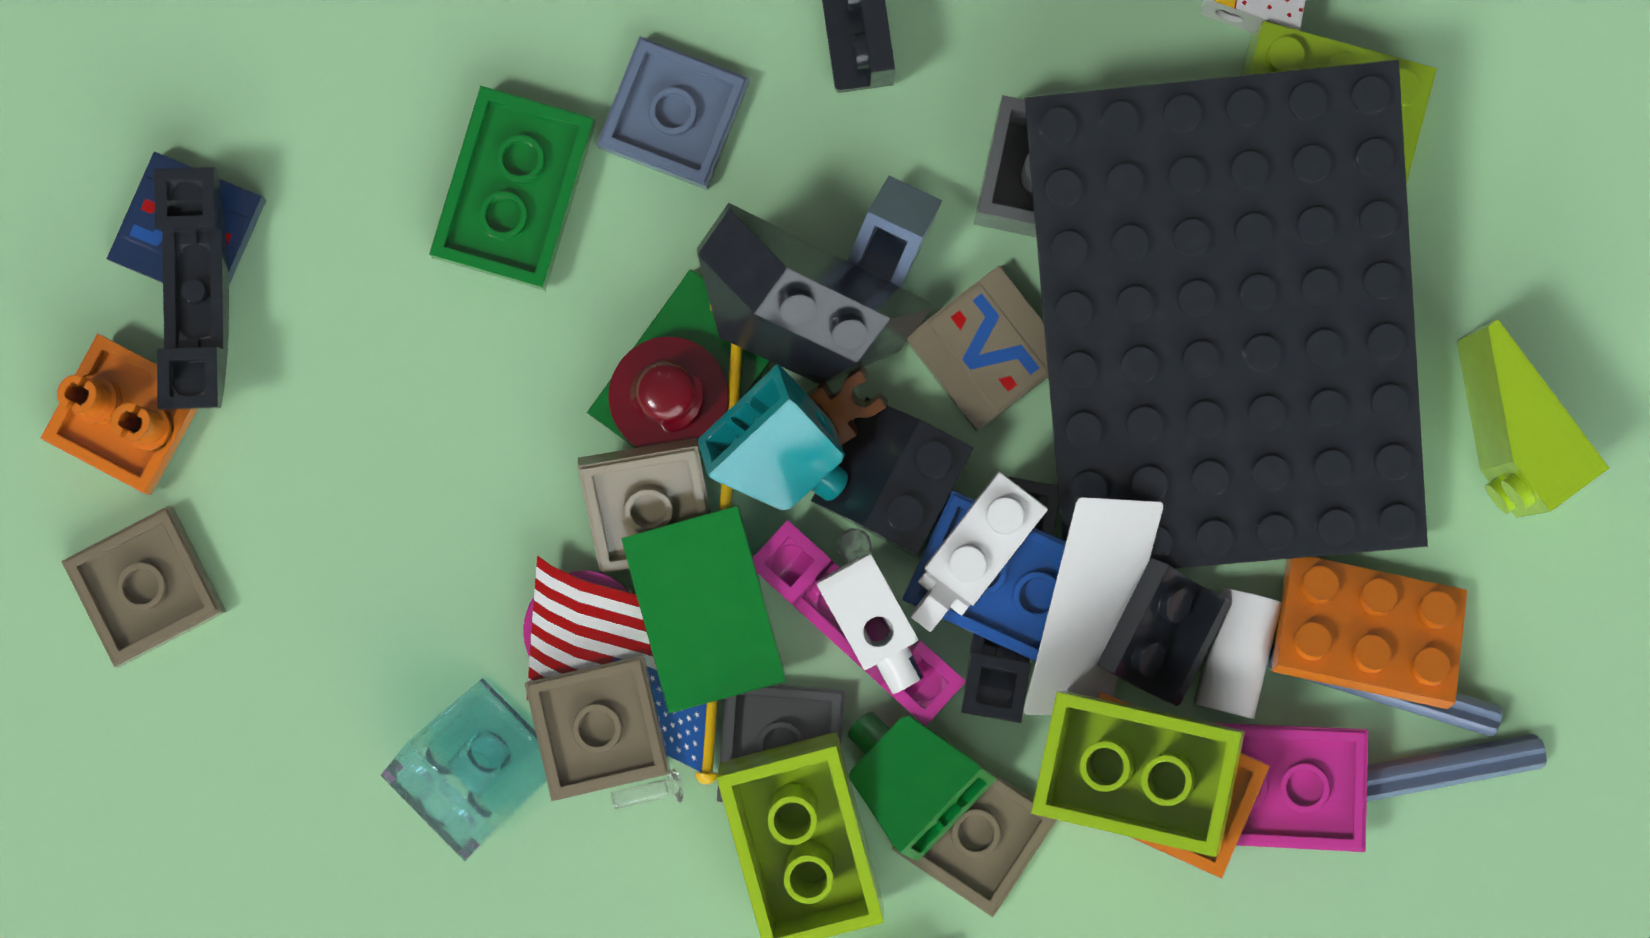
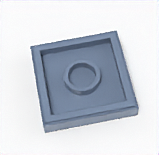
M639 36L596 145L601 150L707 190L749 86V78Z

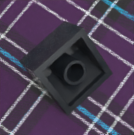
M886 406L885 409L874 416L854 419V423L858 427L857 435L842 444L845 455L842 462L838 465L848 475L843 491L835 499L829 501L814 493L811 502L915 557L919 553L974 447L919 418Z

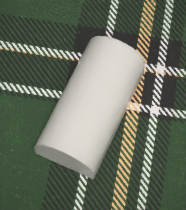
M1224 588L1221 589L1220 594L1230 599L1231 605L1205 655L1193 704L1254 719L1282 602Z

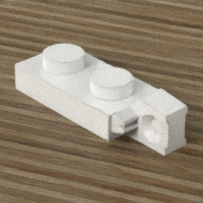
M998 471L925 565L924 569L926 571L920 577L918 583L925 587L928 592L912 611L911 618L931 632L950 607L962 616L970 604L973 606L1048 508L1002 472Z

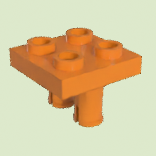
M97 333L75 375L64 378L59 384L57 390L59 405L40 439L136 490L152 495L198 409L159 410L157 399V364Z

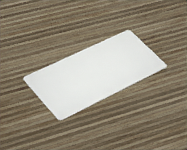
M1081 497L1077 500L1024 706V713L1026 715H1052L1056 692L1069 691L1096 698L1103 691L1114 696L1118 677L1097 666V663L1150 560L1163 510L1161 502Z

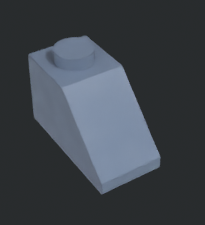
M889 175L866 214L847 261L902 288L922 248L942 200Z

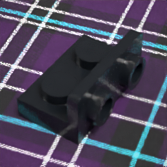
M822 0L835 90L838 93L893 86L895 64L885 0Z
M1150 558L1097 666L1140 690L1174 706H1178L1181 704L1231 605V601L1224 595L1199 585L1170 565Z

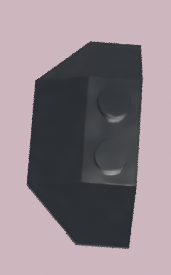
M731 203L726 205L697 247V255L719 338L778 364L817 384L831 381L852 372L861 365L866 366L898 353L907 342V338L918 328L932 310L929 301Z

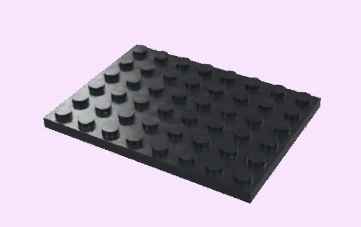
M1399 60L1024 97L1062 539L1067 541L1077 500L1081 497L1161 502L1163 510L1150 558L1168 564L1174 569L1428 547Z

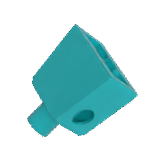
M778 364L698 439L706 472L710 478L780 510L791 509L810 491H813L826 501L833 500L843 491L848 480L847 472L838 466L842 462L845 453L832 421Z

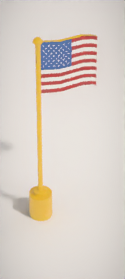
M732 343L727 411L739 401L743 348ZM722 483L719 511L732 507L733 488ZM537 556L528 682L645 655L667 755L698 770L695 771V777L700 783L708 785L715 782L717 773L713 772L718 700L669 714L637 595L581 580L552 566L543 558Z

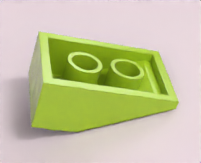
M1498 319L1465 334L1457 340L1480 470L1489 481L1485 485L1487 494L1501 511L1506 514L1512 512L1516 518L1551 512L1610 469Z

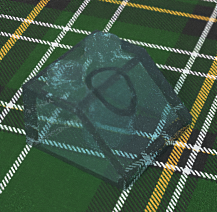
M483 678L413 736L380 775L464 861L490 839L547 782L536 731Z

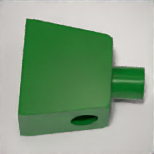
M870 711L857 719L848 731V737L865 754L850 770L848 775L850 781L893 846L901 854L916 861H919L997 779L989 770L907 714L889 728L873 711Z

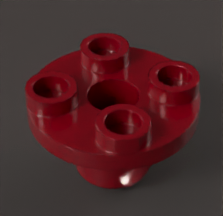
M658 337L635 346L618 363L610 381L609 408L619 431L637 448L697 438L698 441L727 412L728 385L719 363L705 348L684 338Z

